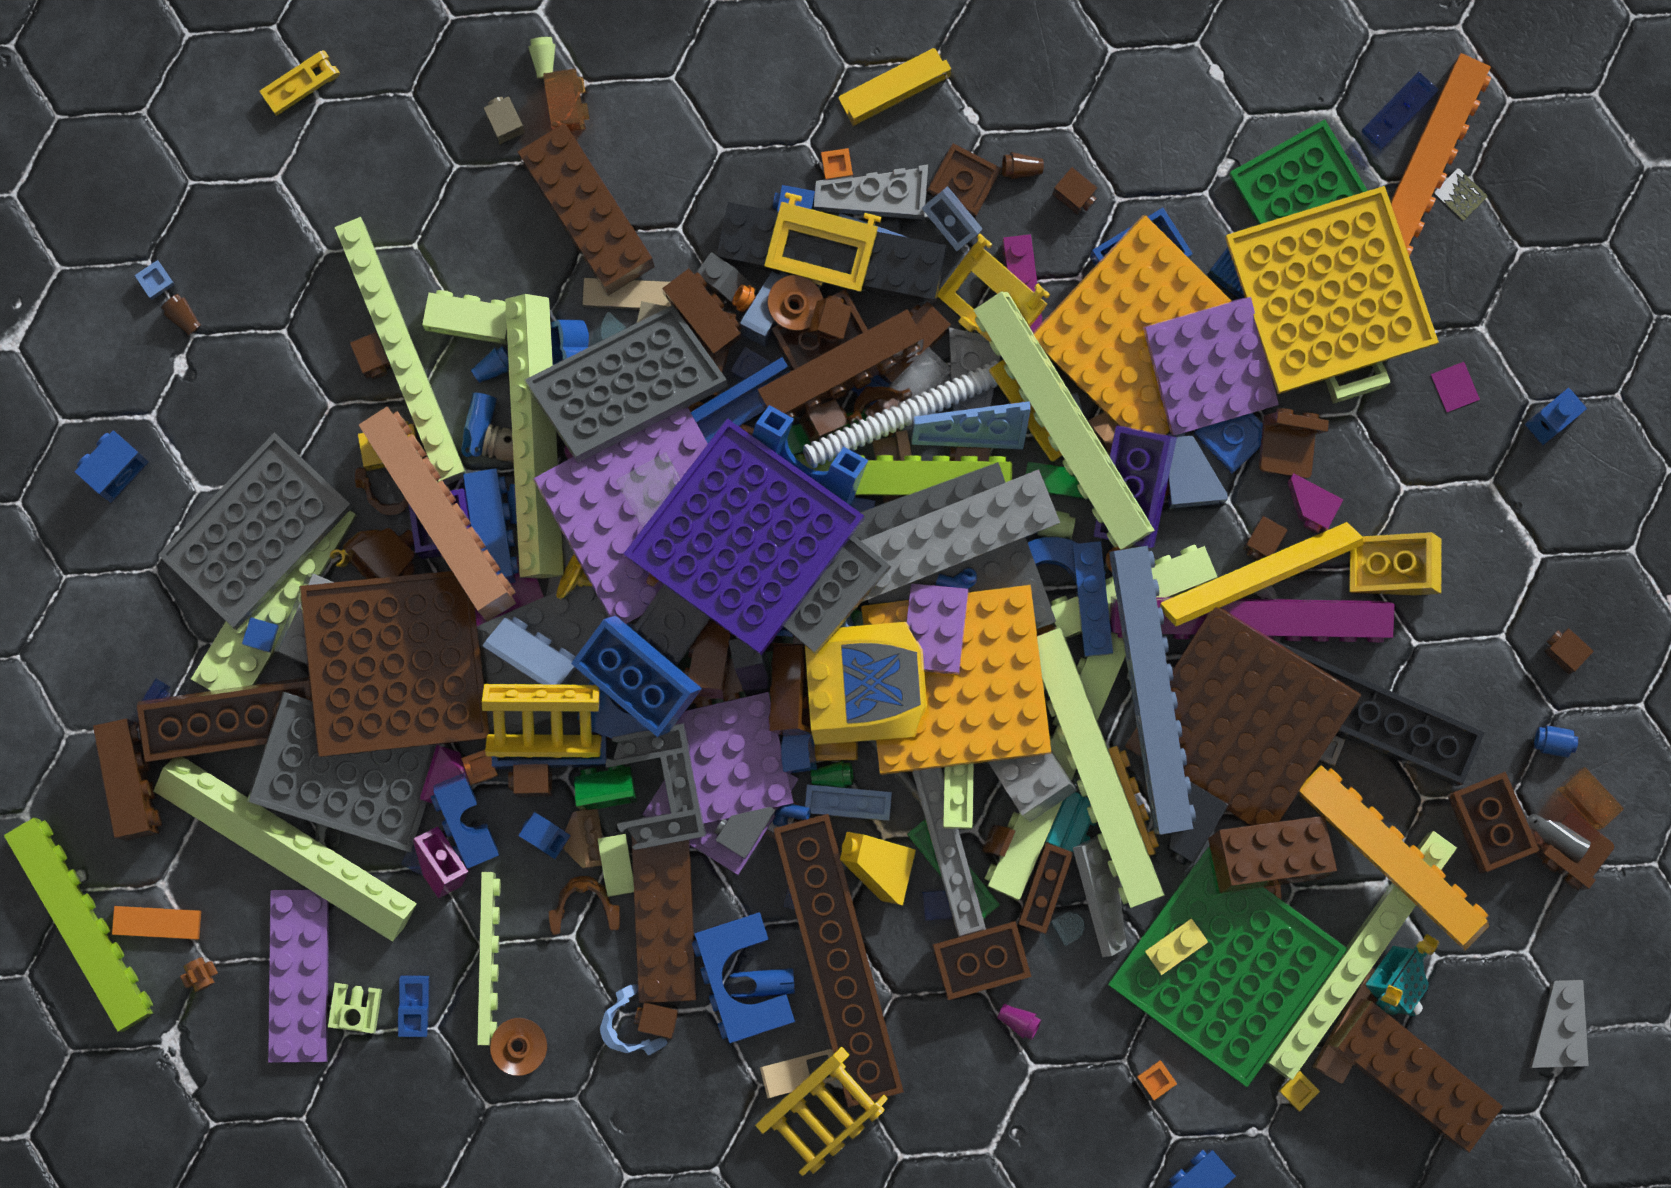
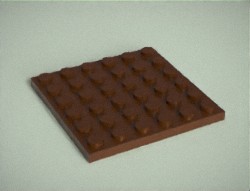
M453 571L299 586L318 757L487 739L489 726L487 711H482L484 683L475 606Z
M1215 607L1213 611L1209 612L1172 670L1173 681H1170L1171 692H1175L1178 708L1174 709L1175 719L1180 721L1182 728V737H1179L1180 749L1184 748L1187 764L1183 766L1185 777L1188 776L1193 784L1229 804L1226 810L1250 825L1279 822L1361 697V694L1221 607ZM1136 727L1125 747L1142 757L1138 729Z

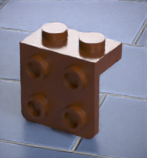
M1283 408L1277 409L1275 413L1265 415L1263 417L1259 469L1262 472L1292 476L1294 473L1304 479L1309 478L1312 475L1315 435L1328 432L1329 420L1319 419V415L1314 413H1302V416L1294 415L1293 410Z
M1569 813L1561 823L1591 842L1586 854L1576 863L1551 844L1547 845L1545 843L1537 856L1543 860L1542 864L1554 873L1557 871L1565 877L1564 881L1572 888L1586 890L1590 889L1596 881L1593 876L1614 850V844L1577 814Z

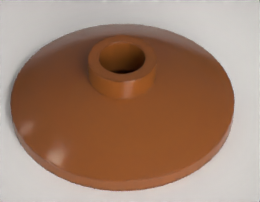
M791 275L781 278L773 285L768 295L767 305L771 317L778 325L788 330L800 331L810 327L816 302L823 299L819 288L811 280L803 276ZM789 302H797L798 309H791Z
M513 1018L503 1022L497 1027L490 1041V1053L494 1063L499 1069L510 1075L520 1076L533 1072L541 1065L547 1052V1040L544 1032L535 1022L525 1018ZM518 1040L521 1042L522 1047L519 1051H514L512 1044Z

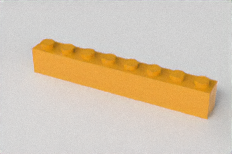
M1321 765L1305 781L1299 790V795L1321 816H1325V820L1465 951L1489 927L1488 920L1486 919L1488 914L1478 904L1474 906L1469 904L1465 900L1467 897L1466 893L1459 886L1454 884L1451 887L1444 880L1446 875L1436 865L1433 864L1430 867L1423 861L1425 856L1416 846L1412 845L1409 848L1402 841L1404 836L1393 825L1388 828L1381 821L1383 816L1374 807L1371 806L1368 809L1361 803L1363 798L1355 789L1350 787L1347 790L1340 783L1343 779L1332 768L1327 771Z

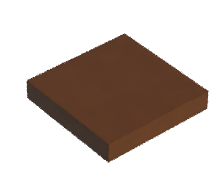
M953 143L931 182L927 193L935 197L948 186L968 212L976 218L1002 168Z

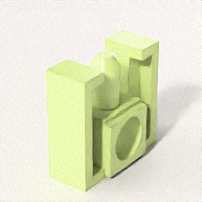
M335 983L328 1027L376 1033L382 989L369 988L367 1007H361L363 989L361 986H355L352 989L350 1005H345L348 985ZM352 1009L358 1010L361 1015L360 1022L355 1026L350 1025L347 1021V1014Z

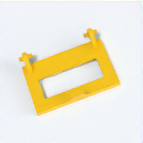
M786 192L785 198L790 200L789 203L781 202L764 266L806 277L817 285L822 286V283L825 282L861 292L878 227L874 225L875 222L881 221V217L865 213L864 218L868 219V224L796 206L797 201H802V196ZM789 230L858 247L851 274L782 257Z
M979 234L977 236V243L973 245L940 289L938 297L961 316L958 322L969 332L976 330L990 342L992 340L987 331L982 332L975 321L977 315L974 309L956 294V291L971 271L997 294L1008 292L1029 327H1031L1047 306V303L1041 298L1043 296L1048 298L1050 294L1039 284L1035 285L1034 288L1036 290L1033 292L984 249L985 246L991 248L992 243Z

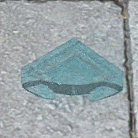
M610 312L605 315L602 322L601 335L603 340L626 329Z

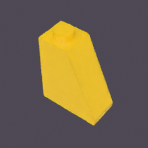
M846 832L840 860L881 901L903 905L916 850L867 835Z

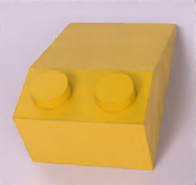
M1432 532L1362 536L1363 545L1350 550L1351 593L1393 595L1441 594V538Z

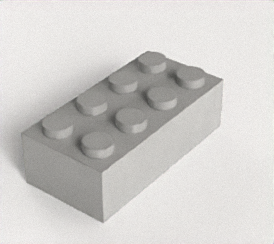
M1052 750V754L988 762L1021 815L1030 822L1077 791Z

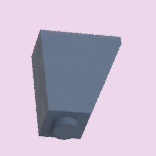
M771 272L740 322L742 328L741 335L765 348L772 337V328L778 325L769 313L767 299L773 285L781 278L790 276L784 272H779V274Z
M1185 433L1174 435L1173 437H1177L1168 478L1170 495H1168L1169 509L1225 504L1228 500L1227 493L1194 437L1185 436Z

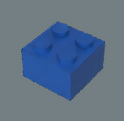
M114 430L110 434H104L96 444L98 447L91 454H86L80 459L77 464L78 468L75 471L77 475L110 503L149 463Z

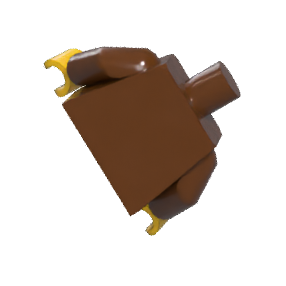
M390 528L382 531L378 529L359 531L343 545L342 550H333L330 553V558L334 559L337 555L341 554L342 560L336 566L345 567L350 562L366 579L414 575L415 566L413 561L415 553L411 550L414 546L413 532L406 530L398 537Z

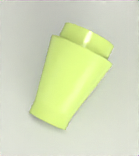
M552 37L530 39L531 46H528L537 78L553 77L556 44H553Z

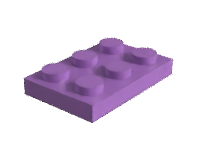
M911 584L907 624L914 638L923 649L925 672L959 675L968 589Z

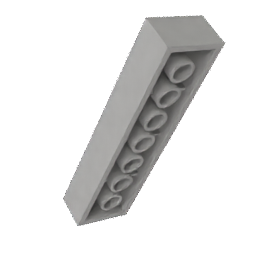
M1039 469L862 540L866 546L891 566L889 571L862 602L1059 524V518Z

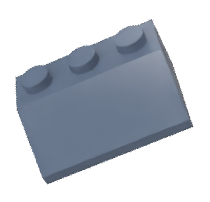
M513 617L512 620L504 618L483 644V647L543 685H566L576 669L571 664L576 657L562 647L557 651L550 646L552 640L539 632L534 636L526 630L528 625L516 617Z

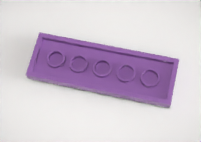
M271 890L268 1062H327L329 901L311 890Z

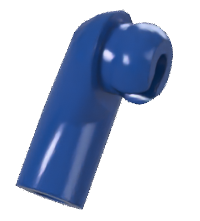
M971 568L964 569L953 578L939 573L935 586L970 589L977 582V573Z
M795 804L783 805L775 810L773 824L774 826L781 827L788 825V819L807 820L810 818L811 808Z

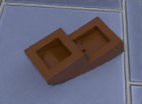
M992 825L981 852L990 856L993 854L1003 859L1016 831L1007 827Z

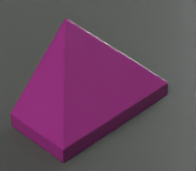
M436 745L420 800L432 803L430 796L434 795L433 785L464 772L467 776L460 752Z

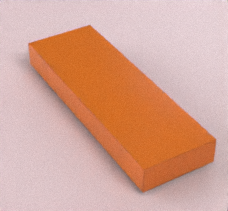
M114 906L112 935L199 940L201 911Z

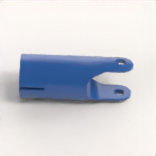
M472 393L461 447L463 456L470 457L473 455L478 457L482 454L485 435L489 424L492 422L497 398L482 393Z
M793 968L739 972L729 975V977L733 978L749 977L756 982L754 990L746 993L731 994V997L744 998L795 994Z

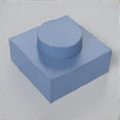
M158 260L135 275L151 300L175 285Z

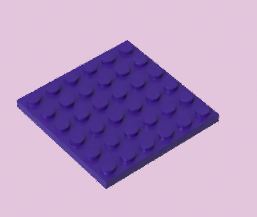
M727 418L623 554L692 606L762 655L864 521L865 516Z

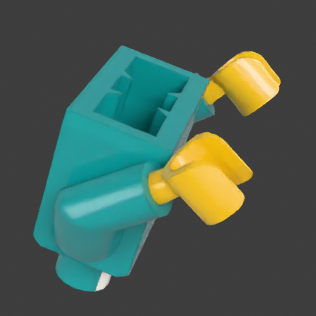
M1426 934L1424 939L1419 941L1414 949L1392 946L1370 977L1366 986L1376 997L1377 1001L1375 1004L1387 1014L1395 1015L1401 1013L1409 1016L1420 1014L1423 1009L1420 999L1427 991L1429 985L1424 972L1423 960L1427 954L1432 955L1439 945L1437 939Z

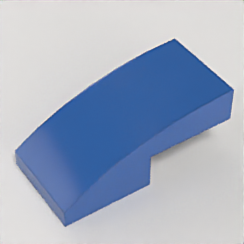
M400 976L398 1037H427L429 976Z

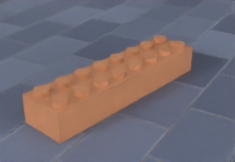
M387 406L360 423L361 430L484 619L488 622L516 604L512 598V595L516 593L502 573L497 574L501 569L488 550L482 551L486 546L472 526L467 528L471 522L463 510H461L457 503L452 505L456 499L442 480L438 482L441 479L440 474L428 457L423 459L427 454L414 435L411 434V429L397 411L393 414Z

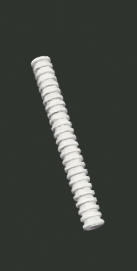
M994 360L991 362V365H983V369L978 367L975 372L969 371L967 376L962 374L960 379L953 378L952 382L947 381L944 383V386L938 385L936 390L931 388L929 393L922 392L921 396L915 395L913 400L906 399L905 403H898V407L891 406L889 411L884 409L882 414L875 413L874 417L868 416L866 421L859 420V424H851V428L844 427L842 432L837 430L835 435L828 434L826 439L821 437L819 442L812 441L810 446L808 444L804 445L803 453L808 464L812 468H816L818 463L823 465L826 462L825 460L832 461L833 457H837L843 447L853 451L857 450V446L863 447L865 442L870 444L873 442V439L879 440L881 435L886 437L889 432H896L897 428L903 429L905 424L907 426L912 425L915 416L935 414V411L941 412L943 407L948 409L951 407V404L957 405L959 400L964 402L967 397L973 398L975 393L979 395L982 393V390L988 391L990 386L992 388L997 387L998 384L990 374L989 369L998 362Z

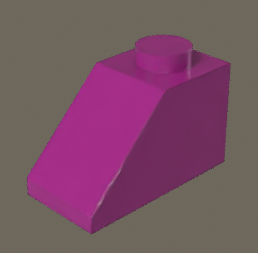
M1293 473L1287 484L1299 520L1304 522L1303 526L1314 533H1319V531L1325 532L1334 519L1343 499Z
M437 826L414 838L413 843L422 874L438 899L462 887L468 870Z

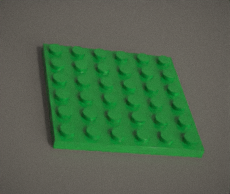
M1207 847L1108 985L1233 1078L1248 1087L1346 952L1347 948L1264 887L1220 893L1210 847ZM1189 919H1192L1208 943L1161 975L1144 951Z

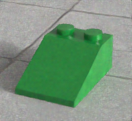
M625 764L608 767V771L597 772V768L581 770V776L574 777L576 807L580 811L638 802L632 768L625 767Z

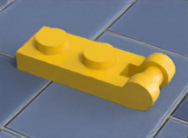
M324 50L316 53L260 90L261 95L276 116L324 84L335 80L340 75L336 66H332L328 61L330 57ZM320 67L323 72L316 76L312 70Z

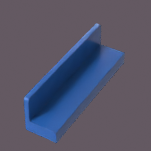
M783 357L691 412L707 443L710 442L727 418L737 426H741L765 411L759 401L758 389L790 372Z

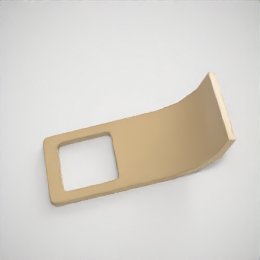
M829 1049L760 1067L767 1098L792 1092L810 1075L806 1061L823 1055L831 1057L833 1050ZM829 1077L824 1079L823 1081L825 1083H828L838 1079L836 1077Z

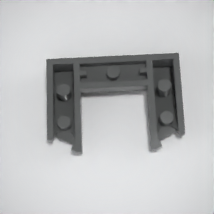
M685 723L675 724L669 733L659 737L655 736L650 730L613 737L612 741L618 742L614 759L607 758L606 768L660 757L671 813L617 824L620 832L627 828L638 842L633 846V849L637 850L705 837L706 831L696 789Z

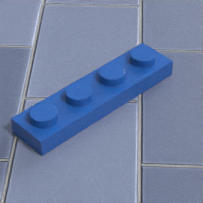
M1101 542L1073 544L1072 551L1084 657L1113 654Z

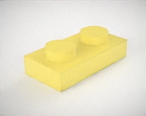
M1189 919L1144 952L1162 975L1204 946L1208 941L1195 922Z

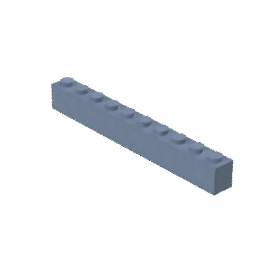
M1148 546L1109 552L1154 833L1161 835L1193 829L1192 822L1196 821V815L1193 805H1189L1188 794L1191 793V784L1189 777H1185L1183 766L1187 764L1184 748L1180 749L1179 737H1182V728L1180 721L1175 719L1174 709L1178 708L1175 692H1171L1170 681H1173V671L1171 665L1166 663L1165 653L1169 651L1166 636H1162L1161 625L1164 624V615L1162 608L1157 607L1156 596H1159L1160 592L1157 579L1153 580L1151 569L1155 568L1154 555L1152 551H1148Z

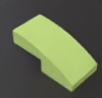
M626 834L599 838L598 845L608 897L634 893L633 870Z

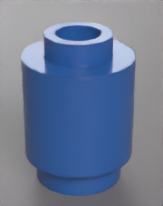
M1548 725L1544 728H1537L1534 749H1538L1544 754L1569 758L1571 753L1576 752L1578 737L1574 736L1573 730Z

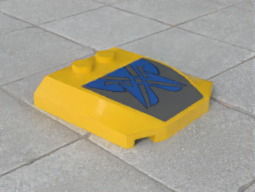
M907 622L839 627L817 654L805 646L810 723L815 745L916 736V730L927 708L923 649L911 633Z

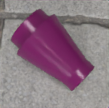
M1007 1004L1003 1005L997 1019L1004 1022L1021 1038L1024 1039L1026 1037L1030 1040L1035 1036L1042 1021L1036 1017L1037 1014L1011 1007Z

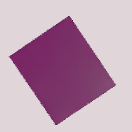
M1464 362L1431 374L1446 412L1480 400Z

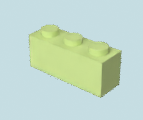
M437 290L436 294L428 293L422 324L425 331L508 344L506 304L504 301L491 300V303L481 302L479 297L464 295V298L453 297V293L443 290Z

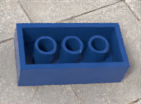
M617 616L603 619L571 663L657 737L670 732L702 689Z

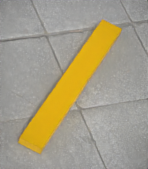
M1346 522L1161 602L1160 607L1163 614L1175 626H1179L1213 611L1215 607L1225 606L1363 545V537Z

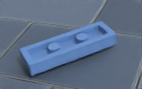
M807 785L805 807L811 808L810 814H829V816L889 821L892 792Z

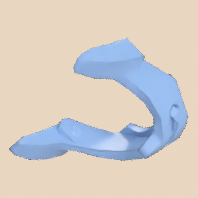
M633 984L616 992L618 1000L604 1013L600 1033L605 1044L611 1049L624 1053L642 1049L647 1055H651L666 1046L667 1041L664 1037L651 1041L650 1039L643 1040L640 1044H627L618 1040L617 1033L612 1028V1020L621 1006H625L629 999L639 993L638 985Z

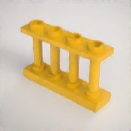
M484 684L482 711H493L494 734L487 735L486 756L527 758L600 757L601 735H592L591 711L598 712L600 688L597 685ZM504 711H522L523 735L506 734ZM533 711H551L552 735H534ZM562 711H579L580 735H563Z
M843 1047L839 1048L755 1125L762 1134L771 1127L774 1131L777 1129L807 1162L799 1171L802 1176L809 1170L814 1174L826 1163L823 1158L828 1153L832 1156L837 1154L845 1146L842 1141L847 1136H850L852 1139L855 1138L865 1128L862 1125L864 1121L869 1118L873 1122L885 1110L882 1107L888 1099L885 1095L874 1103L844 1070L846 1066L842 1062L849 1054ZM828 1075L832 1078L836 1077L866 1110L856 1120L850 1116L824 1087L826 1084L823 1080ZM809 1092L813 1096L816 1094L846 1127L838 1136L834 1137L805 1105L806 1100L804 1097ZM789 1110L793 1113L797 1112L826 1144L816 1155L785 1122L787 1118L784 1115Z

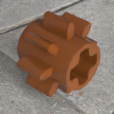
M200 957L183 966L186 973L181 975L180 978L185 988L193 987L195 992H199L215 983L212 976L218 974L212 961L205 963L203 957Z

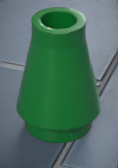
M840 761L817 770H811L812 784L847 788L848 785H853L854 783L852 764Z

